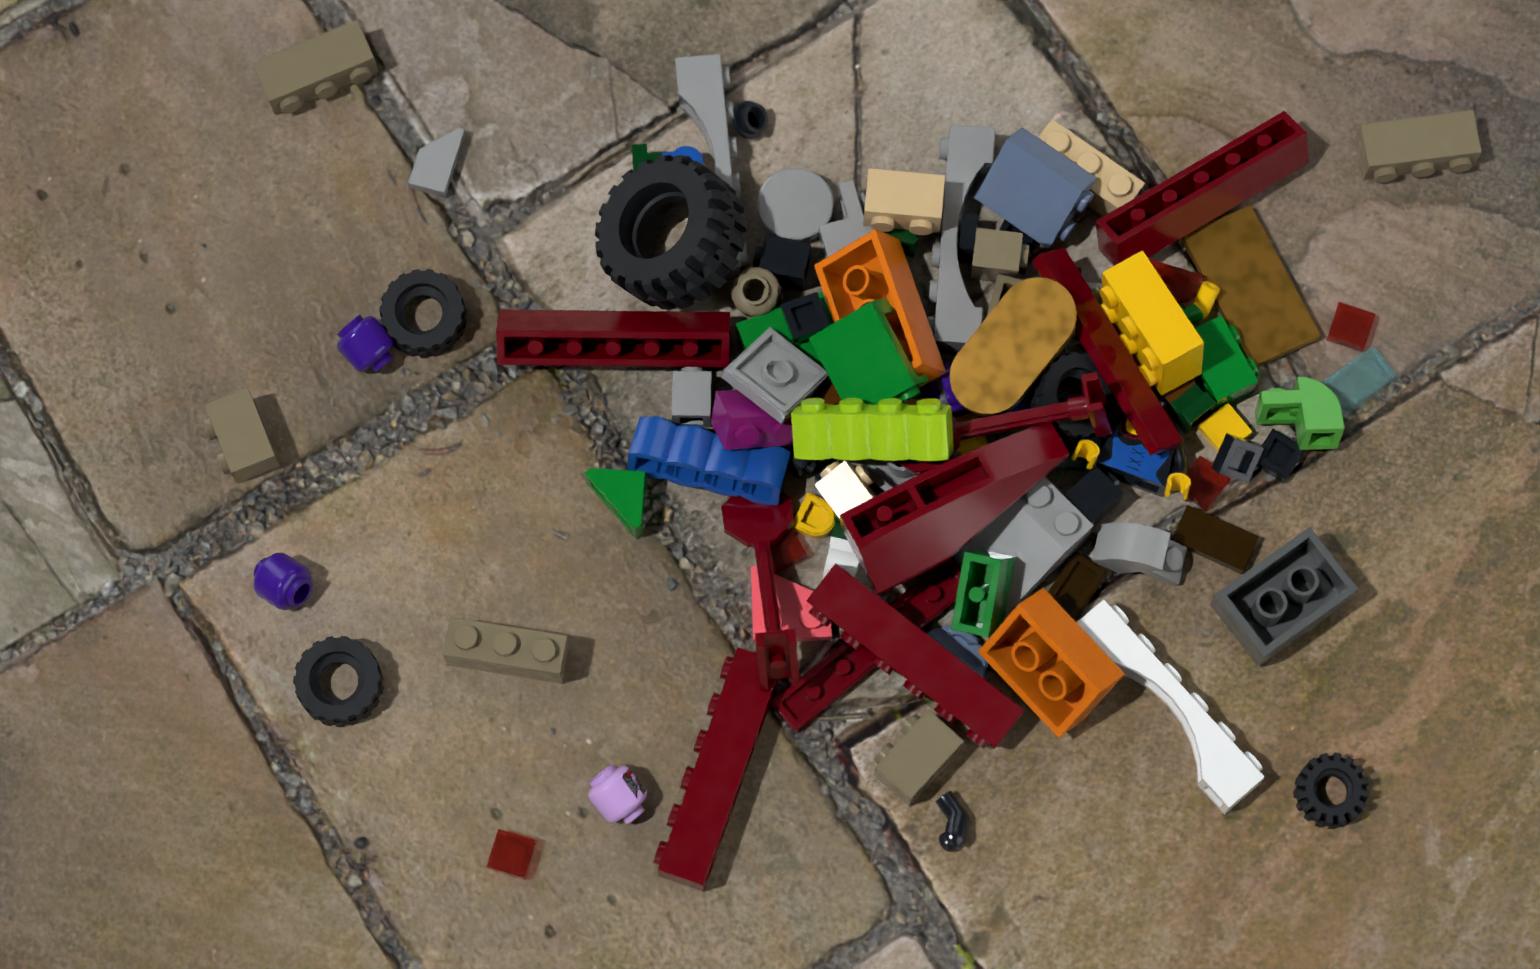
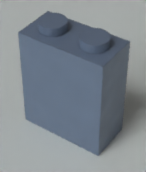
M1021 127L1005 141L974 198L1044 247L1050 249L1059 240L1065 242L1075 230L1077 223L1073 219L1077 212L1082 213L1093 199L1094 193L1090 189L1097 178Z

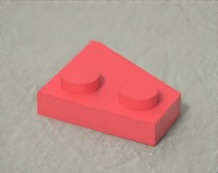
M751 566L753 643H755V633L765 632L757 566ZM774 574L781 629L795 628L797 642L832 640L831 622L828 626H825L809 613L813 606L806 600L813 591Z

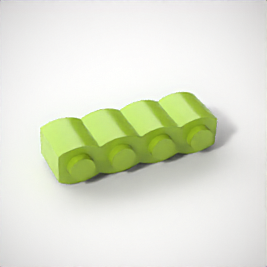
M809 398L802 400L801 404L791 412L794 458L825 460L833 458L838 460L874 459L882 461L911 459L917 461L948 460L954 451L951 405L941 404L939 399H922L917 401V405L902 404L900 399L888 398L878 401V405L863 404V400L859 398H848L841 400L838 405L825 403V400L821 398Z

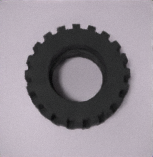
M671 155L656 157V162L649 159L638 164L639 169L627 171L621 176L623 181L618 186L613 185L608 192L610 198L606 204L602 203L599 215L602 217L601 221L596 223L595 236L599 238V241L595 242L597 257L601 259L600 266L603 271L619 287L652 307L657 306L660 309L672 310L677 306L682 309L694 305L695 299L701 302L711 296L710 291L715 287L721 288L727 281L725 276L728 272L735 270L739 263L736 257L738 252H743L745 238L742 237V233L746 232L747 229L746 217L741 215L744 213V207L741 199L736 196V191L704 165L682 155L674 157ZM688 207V221L680 239L667 252L653 258L654 241L661 226L671 215Z

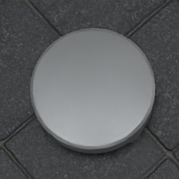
M802 168L781 170L772 175L763 184L759 192L758 216L764 229L772 236L808 242L819 236V225L831 223L833 218L832 192L824 179L810 170Z

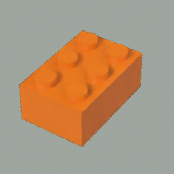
M1044 588L1019 603L978 650V653L1058 738L1081 723L1125 675Z

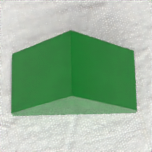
M589 468L584 473L586 484L636 539L643 535L647 484L645 471Z

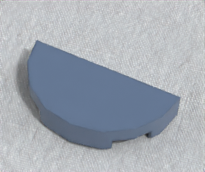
M951 625L935 628L928 633L925 632L985 678L988 665L987 661L978 653L981 645L977 637L970 633L951 630Z

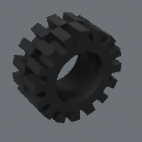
M1328 753L1321 754L1318 758L1315 759L1314 757L1296 778L1294 784L1296 788L1293 791L1294 798H1297L1298 801L1296 807L1298 811L1302 810L1305 813L1303 817L1307 821L1311 819L1316 822L1314 826L1321 828L1323 825H1326L1328 829H1335L1340 825L1344 827L1352 820H1355L1366 806V800L1369 798L1370 790H1367V785L1369 784L1368 777H1363L1362 772L1364 769L1361 765L1356 767L1353 764L1354 759L1348 756L1347 759L1341 758V753H1334L1332 756H1328ZM1327 776L1340 779L1346 787L1345 800L1338 805L1323 803L1316 792V786L1320 779Z

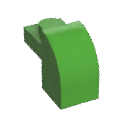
M1297 377L1293 390L1274 388L1268 391H1261L1255 409L1257 425L1295 424L1299 450L1338 449L1344 431L1342 411L1338 398L1326 385L1311 378Z

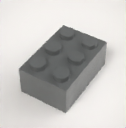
M1309 527L1217 592L1211 606L1259 667L1352 601L1359 589L1311 527Z

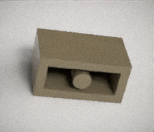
M977 228L971 279L996 282L998 274L1017 278L1018 274L1025 275L1029 245L1022 244L1023 233Z
M248 387L204 404L209 417L202 420L210 440L218 439L222 451L216 453L224 475L231 473L238 484L280 467Z
M927 710L922 717H919L917 714L913 715L901 729L904 736L898 743L893 746L889 742L874 758V761L878 763L875 766L874 775L908 806L918 798L962 750L964 743L957 734L930 710Z

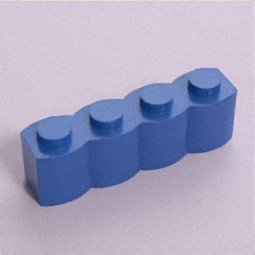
M659 416L640 417L628 453L627 470L645 471L647 478H665L681 486L703 487L716 494L741 496L758 504L778 505L789 469L791 452L781 446L724 450L718 436L701 426H677Z

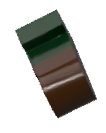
M1193 379L1162 396L1155 385L1151 386L1157 399L1167 404L1166 411L1185 434L1212 415L1216 406V401L1207 391L1204 393Z

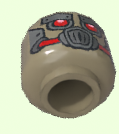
M752 267L740 272L734 279L731 287V297L735 306L745 316L752 318L762 316L779 308L783 301V288L777 277L769 270L761 267Z

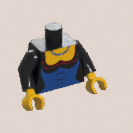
M1159 400L1160 404L1166 412L1168 407L1167 404ZM1124 412L1120 418L1111 417L1112 434L1099 437L1095 434L1087 437L1085 440H1081L1072 455L1071 460L1075 461L1077 457H1083L1089 462L1086 467L1087 469L1091 470L1093 466H1097L1102 472L1107 470L1121 483L1160 497L1163 496V493L1165 497H1169L1170 491H1179L1183 495L1182 500H1187L1191 480L1188 477L1189 466L1183 443L1174 449L1150 456Z

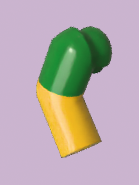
M1203 281L1192 304L1185 307L1183 304L1178 303L1192 325L1209 315L1220 292V288L1211 282Z

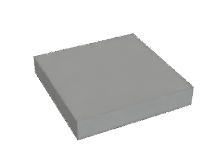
M769 327L724 369L721 377L782 424L791 416V412L801 404L802 400L809 399L827 382L829 376L823 367Z

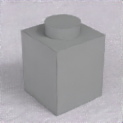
M683 367L681 371H673L672 423L677 426L698 425L701 427H711L712 371H705L702 367Z

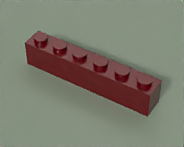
M1285 111L1279 113L1095 221L1099 251L1113 266L1142 250L1147 258L1308 164L1307 133Z
M500 310L496 328L497 365L727 367L730 363V312Z
M834 564L806 600L813 606L809 611L813 617L825 626H828L833 621L844 630L840 635L844 641L857 651L862 646H865L875 654L871 661L888 675L893 670L907 679L902 686L920 700L925 694L938 703L934 711L951 724L956 719L969 727L965 735L983 749L988 743L996 748L1024 712L1022 707L838 564Z
M737 647L734 657L727 656L724 661L720 678L724 679L725 682L721 694L714 692L707 710V715L712 716L707 731L701 729L693 750V752L699 753L694 768L687 766L680 786V789L686 790L681 805L674 803L667 821V826L672 827L668 842L660 841L653 861L654 864L659 865V877L703 892L705 891L766 719L770 701L773 699L779 679L768 680V690L761 691L757 653Z

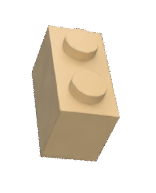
M868 168L863 226H871L872 229H877L881 232L905 229L916 235H929L932 232L939 233L942 219L945 175Z

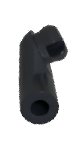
M949 791L937 799L935 803L947 818L945 833L939 835V844L945 851L954 852L957 848H962L966 844L971 820L953 792Z

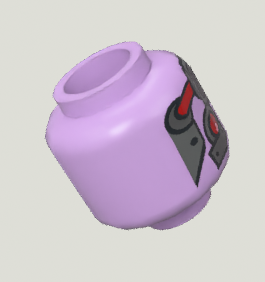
M612 763L589 782L592 788L588 793V798L608 823H615L622 819L628 824L645 810L641 803L646 799L647 789L630 767L626 765L616 767Z

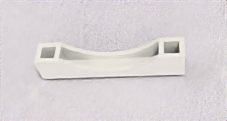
M1102 600L1076 622L1125 673V677L1131 678L1151 690L1170 708L1181 723L1191 743L1197 767L1198 786L1224 815L1262 782L1265 776L1260 772L1263 770L1260 762L1250 752L1243 753L1235 745L1234 741L1236 738L1232 731L1222 722L1216 724L1206 713L1209 711V708L1204 700L1195 692L1189 694L1180 684L1182 678L1169 663L1163 665L1153 654L1156 650L1152 643L1143 634L1137 636L1128 627L1129 620L1118 606L1112 605L1110 607L1105 600Z

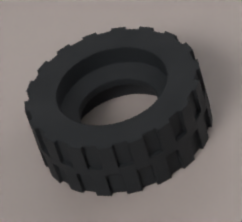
M415 269L408 274L403 273L399 275L396 281H392L388 285L386 293H383L381 298L382 306H380L382 325L387 330L388 335L394 339V347L399 351L406 352L408 356H420V358H428V356L433 355L436 357L442 355V352L445 350L449 351L454 347L453 344L462 337V330L466 327L467 322L465 315H467L465 304L457 285L453 281L448 280L447 276L440 272L438 274L430 269H426V271ZM420 296H428L435 299L442 308L440 322L428 331H417L411 328L406 323L404 317L408 303Z
M1070 352L1056 357L1047 367L1046 371L1030 389L1028 402L1031 408L1059 403L1057 390L1064 379L1076 378L1082 382L1081 375L1097 372L1106 396L1107 405H1104L1110 423L1111 417L1115 415L1117 410L1115 408L1117 400L1089 354L1085 352L1081 354ZM1090 418L1073 422L1071 419L1052 422L1062 441L1078 440L1096 434Z
M341 636L340 638L326 637V640L321 642L318 640L313 643L309 650L306 649L302 653L300 662H297L295 666L296 675L293 676V683L296 688L295 693L303 708L313 719H318L327 726L331 724L336 725V727H344L347 724L355 725L364 717L366 719L371 715L372 709L378 706L380 694H383L384 689L382 685V680H384L383 673L371 650L368 647H364L362 642L356 639L354 641L350 640L346 636ZM334 663L348 664L354 668L358 675V686L355 692L344 700L329 699L320 689L319 680L322 672Z

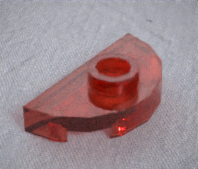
M1149 259L1178 304L1188 302L1196 297L1202 282L1208 281L1205 275Z

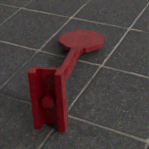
M1097 372L1081 375L1082 396L1067 398L1068 402L964 422H956L955 417L952 416L954 451L948 460L917 461L907 459L895 462L914 475H919L949 461L960 447V441L963 439L1071 419L1073 422L1090 418L1097 437L1112 434V429L1104 405H1107V400Z
M781 493L778 505H764L751 502L741 496H731L721 506L724 532L743 545L752 547L755 550L765 632L755 633L760 690H768V680L791 677L792 687L800 686L795 628L781 629L770 546L776 544L794 525L791 498Z

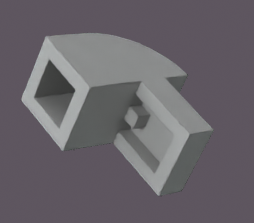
M853 180L838 183V199L844 219L819 225V242L824 259L874 230L871 226H863L866 198L863 191H856Z
M1129 522L1103 523L1099 526L1092 561L1119 574L1141 572L1167 585H1178L1187 547L1170 540L1171 533L1155 527Z

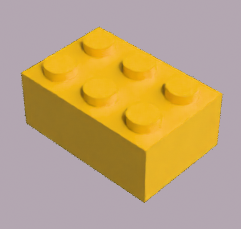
M1143 250L1103 271L1102 288L1099 289L1102 298L1100 306L1111 324H1115L1121 333L1119 337L1130 355L1134 354L1140 362L1141 366H1139V369L1149 386L1155 385L1162 396L1201 375L1204 342Z

